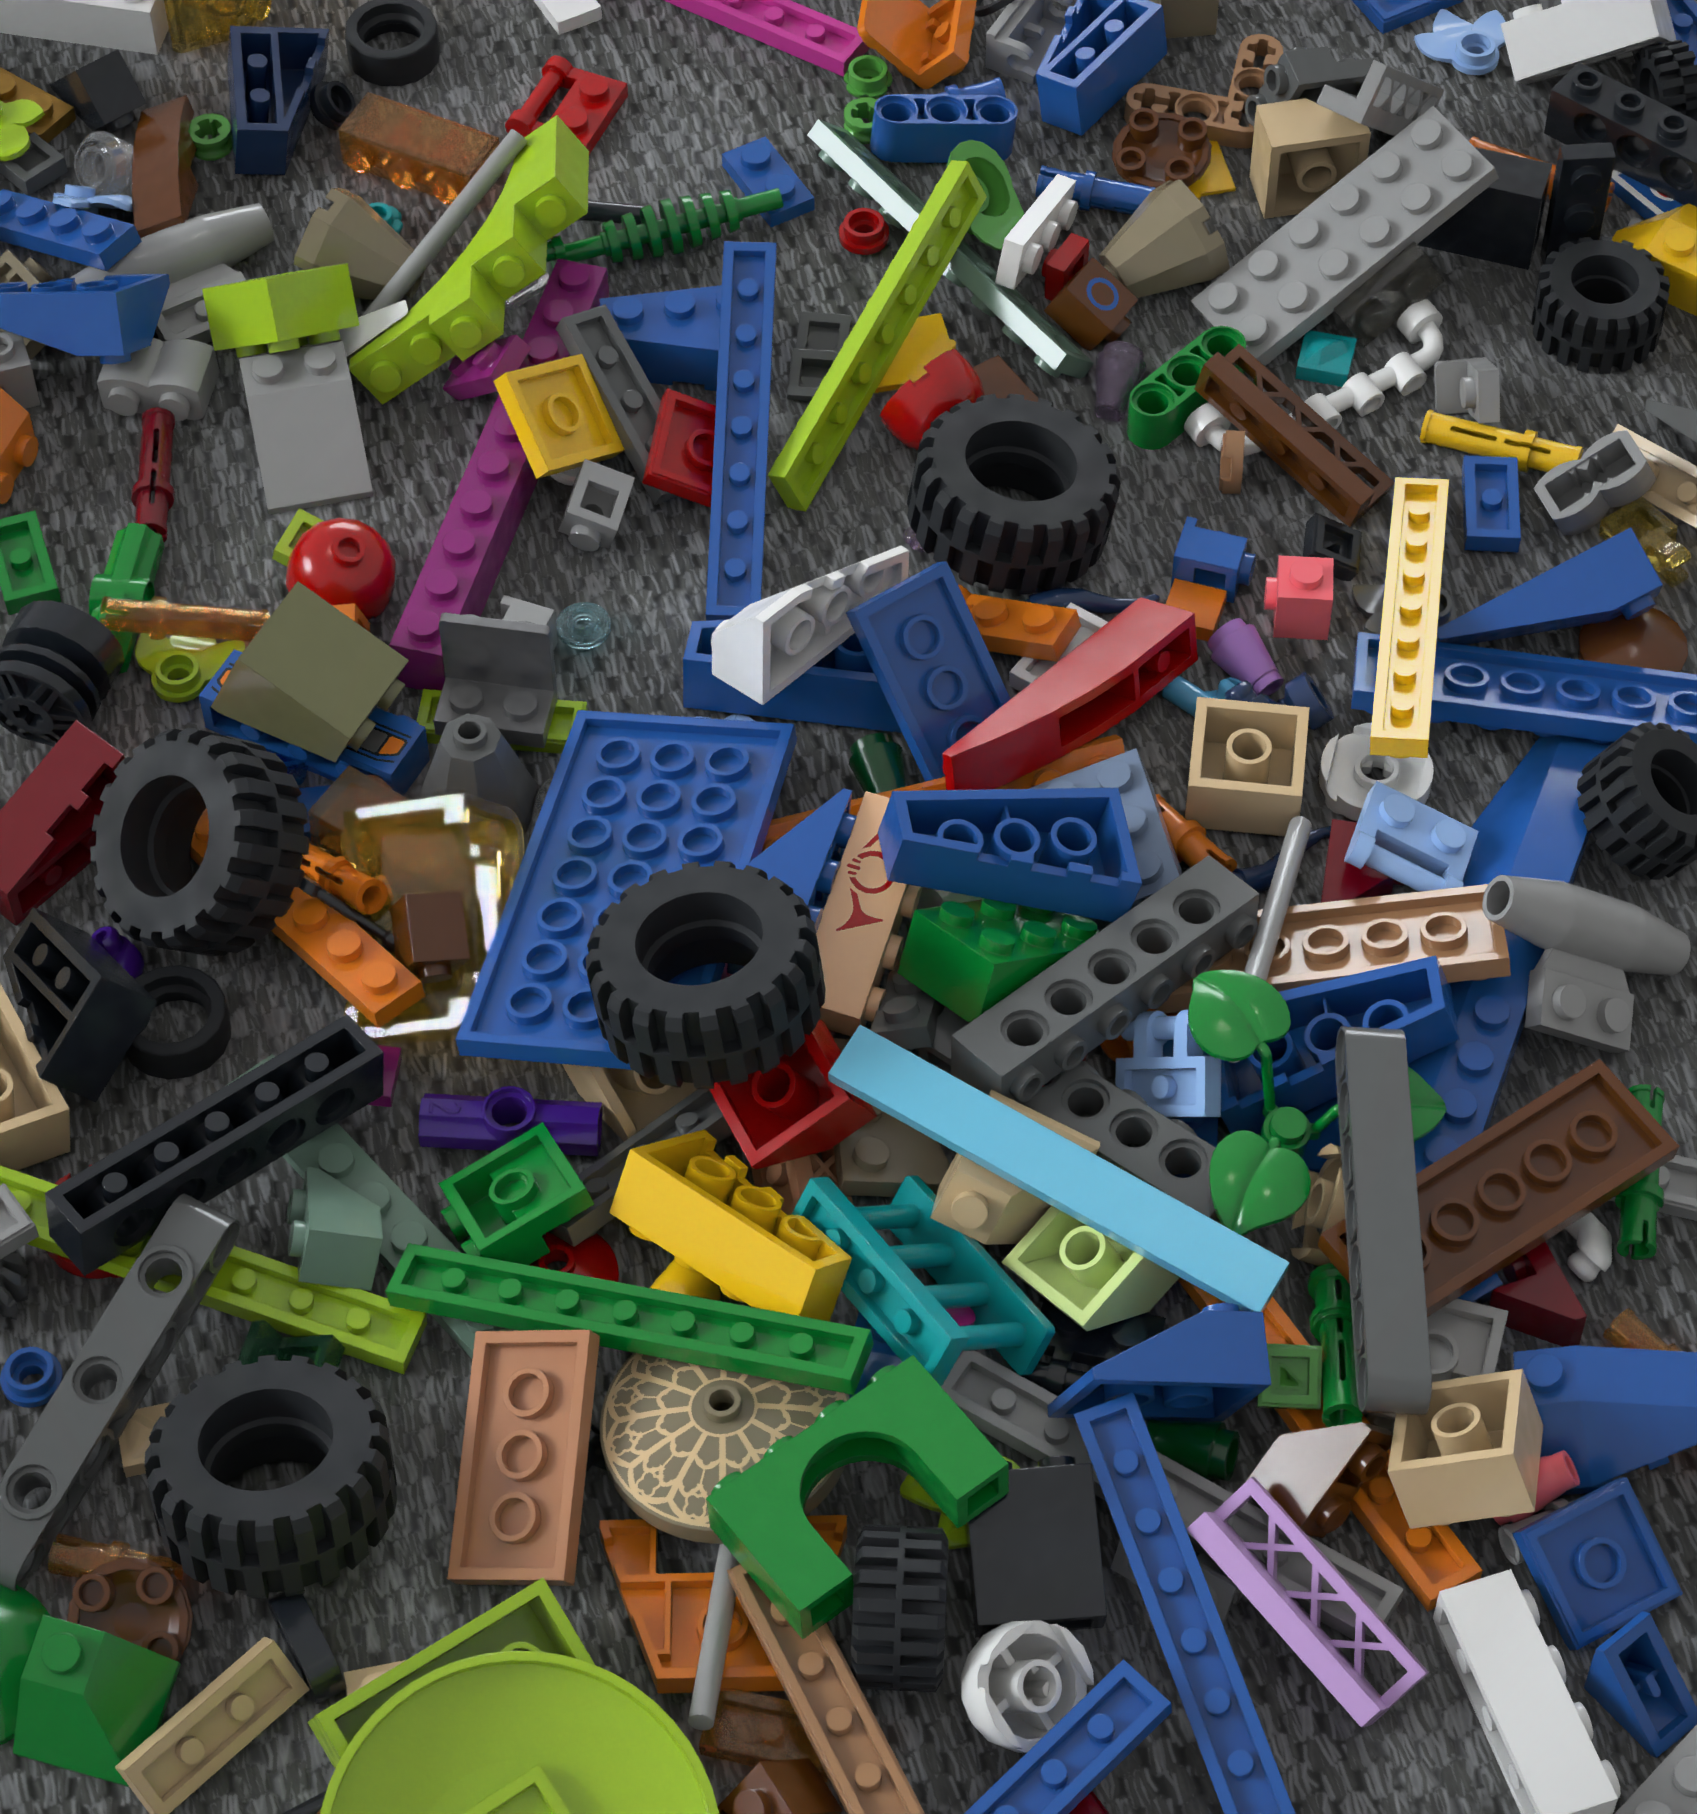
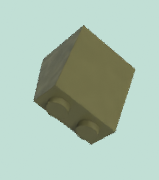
M297 581L236 660L211 708L224 716L336 762L347 746L358 751L376 726V723L369 719L376 707L378 706L387 712L406 685L397 678L409 660Z

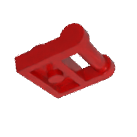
M551 56L543 66L541 72L543 77L522 108L514 110L506 121V131L509 133L513 129L523 137H526L542 126L544 123L537 121L558 88L564 87L570 90L550 119L558 115L588 149L590 155L626 100L628 85L622 81L575 68L567 59L561 56Z

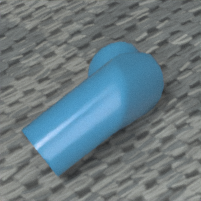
M1179 675L1163 688L1162 697L1195 718L1197 697L1225 699V692L1242 681L1229 677L1219 682L1218 690L1204 691Z

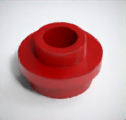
M871 208L854 209L845 216L844 221L839 227V241L851 253L858 255L874 254L881 251L889 241V227L878 211Z

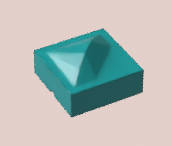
M1312 330L1308 331L1304 335L1295 379L1343 387L1349 379L1357 338Z

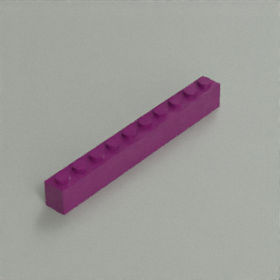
M557 259L522 339L532 348L519 369L570 357L567 348L556 331V327L563 317L600 306L599 299L609 298L607 268ZM499 394L389 644L392 649L409 660L397 678L406 684L405 687L419 690L443 689L446 677L439 631L441 614H473L481 617L538 482Z

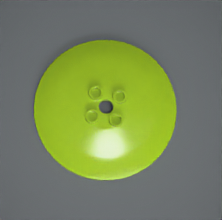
M503 1651L461 1659L434 1669L412 1681L390 1697L364 1723L341 1756L328 1784L320 1814H719V1810L704 1766L690 1741L674 1720L654 1700L636 1686L608 1670L565 1655L540 1651Z

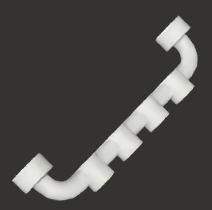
M1422 299L1413 303L1399 317L1397 328L1411 344L1422 340L1423 347L1419 351L1411 355L1408 352L1398 353L1386 363L1384 368L1370 375L1364 372L1357 373L1349 378L1341 389L1327 396L1323 393L1314 394L1304 402L1336 430L1342 422L1340 412L1353 407L1363 417L1381 407L1385 400L1382 392L1393 386L1403 396L1420 389L1427 380V375L1424 371L1428 370L1439 360L1444 350L1443 335L1439 330L1443 316L1428 299ZM1208 402L1191 413L1184 424V430L1197 446L1203 447L1210 443L1218 451H1221L1223 433H1226V430L1229 429L1231 422ZM1245 435L1244 456L1262 451Z

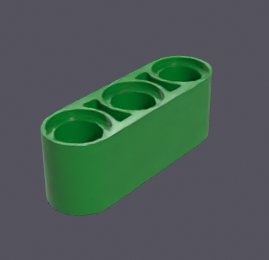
M1229 326L1211 327L1135 386L1129 398L1127 424L1129 440L1142 449L1155 450L1165 447L1185 431L1184 424L1191 413L1208 403L1206 399L1194 390L1203 365L1217 352L1225 357L1238 344L1246 349L1244 335L1239 330ZM1235 365V367L1241 373H1243L1244 370L1238 365Z

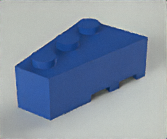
M1077 0L1074 6H1069L1064 15L1065 25L1060 35H1054L1036 72L1042 121L1081 136L1089 130L1168 53L1163 5L1149 0Z
M722 285L599 299L600 306L606 304L650 383L673 385L674 381L703 384L705 390L717 391Z

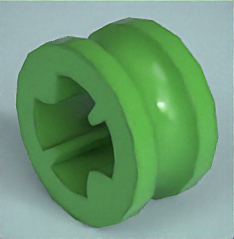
M870 97L854 99L844 109V129L848 130L861 144H870L874 105L878 99ZM862 119H868L870 123H864Z
M211 113L197 116L191 120L188 131L197 148L195 157L211 161L224 158L231 152L233 143L231 124L228 119L222 115Z

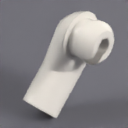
M1590 1212L1565 1228L1577 1240L1579 1248L1568 1257L1567 1265L1584 1282L1593 1281L1601 1270L1606 1272L1612 1262L1611 1234Z

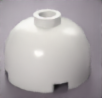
M1041 1620L1011 1621L984 1634L968 1654L960 1677L961 1700L968 1718L974 1727L987 1741L1018 1753H1027L1087 1695V1685H1094L1093 1669L1084 1646L1068 1629L1058 1624H1048Z

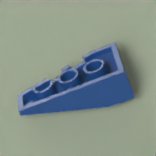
M169 274L105 276L104 280L90 281L77 285L75 278H65L34 284L31 286V291H28L27 282L0 283V329L76 356H99L100 364L129 362L132 360L131 353L151 346L170 286Z
M1630 527L1438 628L1437 642L1468 645L1610 621L1621 614L1628 621L1644 614L1656 605L1653 598L1658 596L1663 583Z

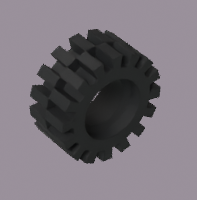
M1676 40L1638 49L1639 52L1635 53L1634 56L1636 63L1632 64V72L1636 76V78L1632 79V87L1636 88V91L1697 121V65H1694L1696 56L1693 50L1689 51V45L1686 42H1682V40Z

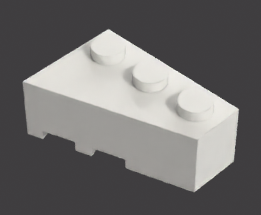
M1561 0L1560 5L1543 10L1542 4L1520 8L1513 12V20L1501 23L1514 79L1522 84L1534 83L1567 74L1578 62L1587 66L1615 56L1617 60L1633 56L1632 51L1660 42L1662 44L1676 41L1666 0Z

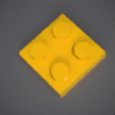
M583 354L506 372L493 381L536 479L581 467L584 459L595 463L611 459L625 450Z

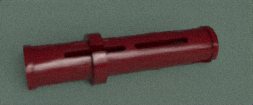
M156 407L150 408L142 414L138 481L132 488L131 500L136 507L135 523L147 525L155 533L161 534L163 542H165L168 536V510L173 506L175 498L174 488L170 484L175 416L165 408ZM158 449V459L154 463V451ZM153 472L156 473V481L153 480ZM155 490V501L151 503V493Z

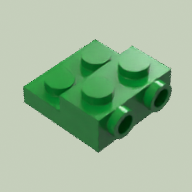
M543 1122L438 1183L450 1203L449 1206L440 1211L458 1242L468 1236L470 1237L469 1240L460 1244L465 1254L530 1265L550 1252L542 1235L560 1224L570 1221L574 1216L594 1205L586 1187Z

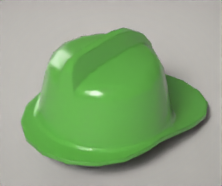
M975 140L961 142L950 152L947 166L951 160L968 161L987 196L967 233L975 235L982 243L989 247L1002 251L1005 237L1024 215L1013 188L1010 174L1005 162L997 152L985 143Z

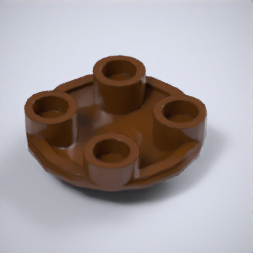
M1140 108L1131 113L1129 123L1121 129L1114 140L1112 160L1118 174L1129 183L1157 188L1169 180H1173V182L1181 180L1189 187L1204 175L1210 165L1212 145L1207 136L1206 123L1200 118H1187L1176 113H1160L1150 108Z
M1655 608L1628 621L1621 614L1610 621L1583 625L1579 634V660L1681 672L1688 658L1687 638L1680 626L1664 612Z
M123 1557L102 1564L92 1573L83 1575L77 1580L73 1587L72 1599L69 1603L67 1621L110 1633L179 1662L191 1640L193 1611L187 1590L172 1571L150 1559Z

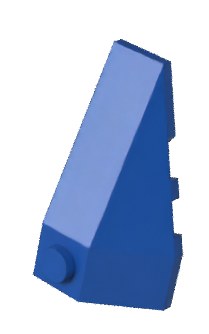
M1578 1345L1513 1352L1514 1370L1523 1368L1543 1423L1540 1457L1553 1455L1565 1450L1578 1472L1580 1485L1567 1490L1562 1495L1590 1493L1612 1482L1613 1478L1648 1465L1649 1469L1652 1470L1669 1463L1668 1456L1697 1445V1352Z

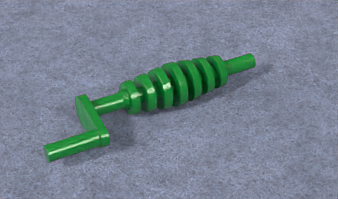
M779 188L741 198L733 197L730 190L719 191L720 203L714 204L710 193H702L698 195L699 209H695L689 195L679 196L680 214L675 213L670 198L658 201L661 219L656 220L654 211L649 204L640 208L642 224L636 225L633 214L629 212L621 216L622 229L616 230L613 220L602 223L603 231L599 232L597 236L563 244L561 235L553 236L547 240L546 263L551 262L552 268H554L557 259L579 262L605 255V257L609 256L612 263L623 262L622 250L628 249L633 261L644 259L643 244L648 245L653 258L663 257L662 239H667L672 255L684 252L681 234L686 233L691 248H696L703 244L701 229H706L710 241L721 237L720 224L725 223L729 233L740 230V222L743 221V218L783 208L782 196Z

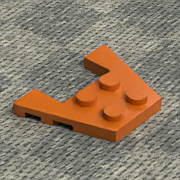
M847 1515L806 1516L814 1529L840 1558L847 1539ZM643 1519L600 1520L601 1544L657 1693H693L714 1572L658 1574V1530L656 1527ZM736 1596L720 1692L785 1691Z

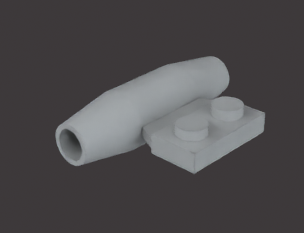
M259 203L198 215L186 220L184 223L173 225L142 237V242L108 271L88 266L70 278H75L77 285L90 281L104 280V277L109 275L169 274L170 286L155 330L157 336L163 342L173 339H189L209 343L212 341L202 289L245 281L246 279L242 272H237L231 267L274 241V232L264 208Z
M1499 875L1488 884L1483 895L1482 908L1488 920L1533 945L1544 949L1535 969L1530 970L1525 1028L1605 1052L1622 1053L1630 1051L1634 994L1629 992L1624 972L1673 976L1685 967L1690 956V940L1681 930L1633 903L1564 881Z

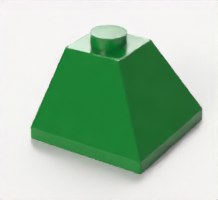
M43 1614L21 1676L13 1754L129 1787L115 1766L160 1728L181 1664L178 1661L110 1633Z

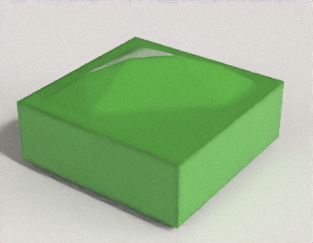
M1267 1343L1271 1386L1257 1395L1256 1408L1320 1410L1322 1346Z

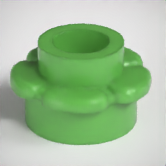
M862 55L850 62L848 70L844 75V82L847 84L846 89L851 95L857 98L870 97L875 99L886 94L887 87L892 84V75L888 71L887 64L883 59L873 55Z

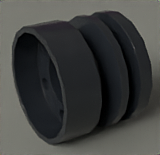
M52 600L33 601L22 607L5 636L2 644L3 648L0 649V724L9 732L23 739L53 747L75 720L89 728L101 705L100 701L106 698L125 661L122 646L112 632L93 616L64 603Z

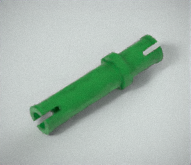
M1639 1084L1630 1087L1628 1090L1662 1126L1663 1103L1665 1102L1664 1092L1656 1087L1653 1090V1100H1650L1651 1085ZM1660 1168L1615 1196V1204L1620 1209L1617 1252L1623 1257L1629 1254V1245L1631 1244V1259L1634 1260L1649 1259L1655 1256L1657 1252V1211H1659V1207L1662 1208L1664 1206V1190L1659 1186Z

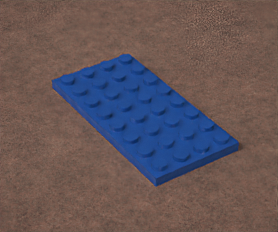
M578 710L455 1040L459 1055L632 1070L629 1063L626 1064L620 1061L612 1053L608 1041L603 1038L599 1027L586 972L585 958L589 953L587 944L591 932L596 925H600L599 918L612 902L616 904L621 902L620 896L623 891L634 883H637L639 886L646 884L653 873L666 869L667 873L683 869L682 864L699 862L700 867L714 866L715 861L732 862L736 869L744 870L746 865L762 852L797 742L795 725L790 723ZM713 963L691 968L675 976L669 983L702 985L721 980L726 963Z

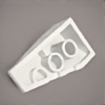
M903 546L895 547L749 604L731 619L720 623L712 633V675L759 704L764 705L855 633L845 612L908 579L909 550Z

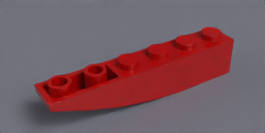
M1142 597L1138 598L944 751L942 756L946 790H988L1008 784L1058 760L1100 736L1134 713L1198 660L1195 613Z

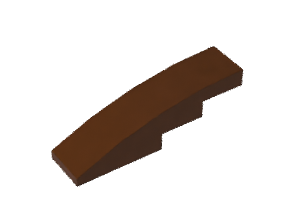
M187 95L142 110L135 133L132 159L134 225L140 238L170 226L184 223L188 219L199 186L190 168L197 148L188 131L195 112Z

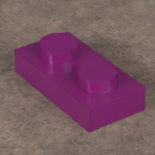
M512 335L492 341L463 362L456 355L448 368L451 375L442 389L459 401L497 392L493 381L506 372L518 370L532 347L518 335Z

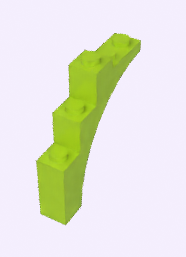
M558 115L524 137L527 140V144L515 157L504 189L492 211L470 244L448 271L408 311L407 315L350 358L349 371L382 405L457 355L463 362L503 335L505 300L546 273L547 240L588 213L589 151Z

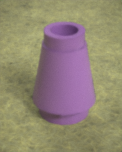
M1236 618L1221 626L1208 640L1207 646L1212 651L1211 660L1232 678L1250 682L1256 694L1262 693L1269 696L1278 691L1283 685L1284 679L1278 673L1279 671L1254 625H1246L1241 618Z

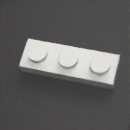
M1057 174L1005 237L995 280L996 284L1014 290L1027 273L1031 275L1035 273L1042 254L1045 251L1050 252L1055 247L1060 231L1062 229L1066 231L1070 229L1078 209V202L1072 200L1076 180Z

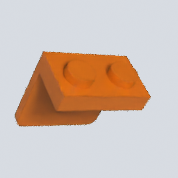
M862 0L857 31L869 48L875 49L904 77L910 78L922 89H930L946 77L957 75L967 65L970 57L969 49L972 29L975 24L974 15L977 0H941L930 8L920 0Z

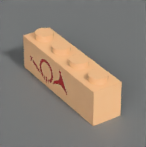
M868 791L864 794L816 933L826 988L825 1003L820 1008V1019L824 1021L828 1030L851 1037L859 1025L865 1027L867 1021H874L876 1012L886 994V989L879 988L885 968L894 971L902 952L904 937L897 935L903 916L910 919L913 918L914 910L917 909L922 891L920 886L887 880L878 830L890 798Z

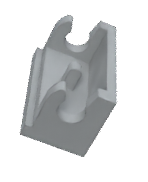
M1014 0L1008 4L986 33L985 68L1034 85L1037 81L1036 72L1054 35H1060L1065 25L1064 15L1066 11H1060L1055 8L1052 1L1058 2L1063 6H1070L1073 0Z

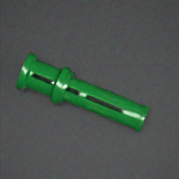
M1327 1263L1311 1272L1308 1278V1291L1315 1301V1309L1309 1317L1310 1331L1320 1342V1346H1322V1422L1326 1427L1362 1422L1363 1414L1359 1409L1357 1399L1350 1284L1332 1263ZM1336 1280L1341 1282L1339 1294H1336Z

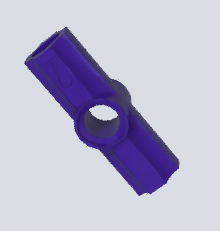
M515 1086L501 1087L492 1091L488 1096L424 1093L419 1110L420 1147L490 1150L493 1152L543 1122L563 1154L598 1156L602 1142L603 1106L601 1102L533 1099L529 1092ZM507 1123H519L510 1127L503 1126Z

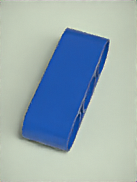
M885 95L880 97L874 105L870 150L877 158L888 162L948 163L950 152L959 143L975 140L983 142L994 149L1004 161L1012 153L1018 109L1010 99L997 95Z

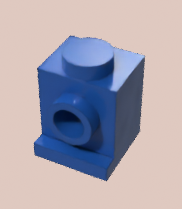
M1187 516L1174 553L1171 587L1176 578L1226 590V601L1234 603L1240 584L1249 586L1255 569L1256 554L1246 552L1248 538L1231 535L1223 531H1213L1197 527L1198 519Z

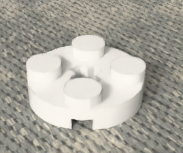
M1372 723L1354 726L1353 733L1344 735L1339 740V734H1337L1327 743L1321 757L1319 784L1325 795L1327 807L1334 813L1342 814L1357 822L1367 794L1376 781L1425 804L1430 794L1433 779V762L1429 753L1428 758L1408 757L1402 759L1370 755ZM1372 767H1378L1383 769V777H1386V779L1374 780L1364 774H1369L1372 771Z

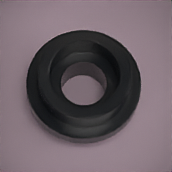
M322 81L313 86L310 91V108L318 122L333 130H340L349 124L351 117L355 114L356 103L347 86L339 81Z

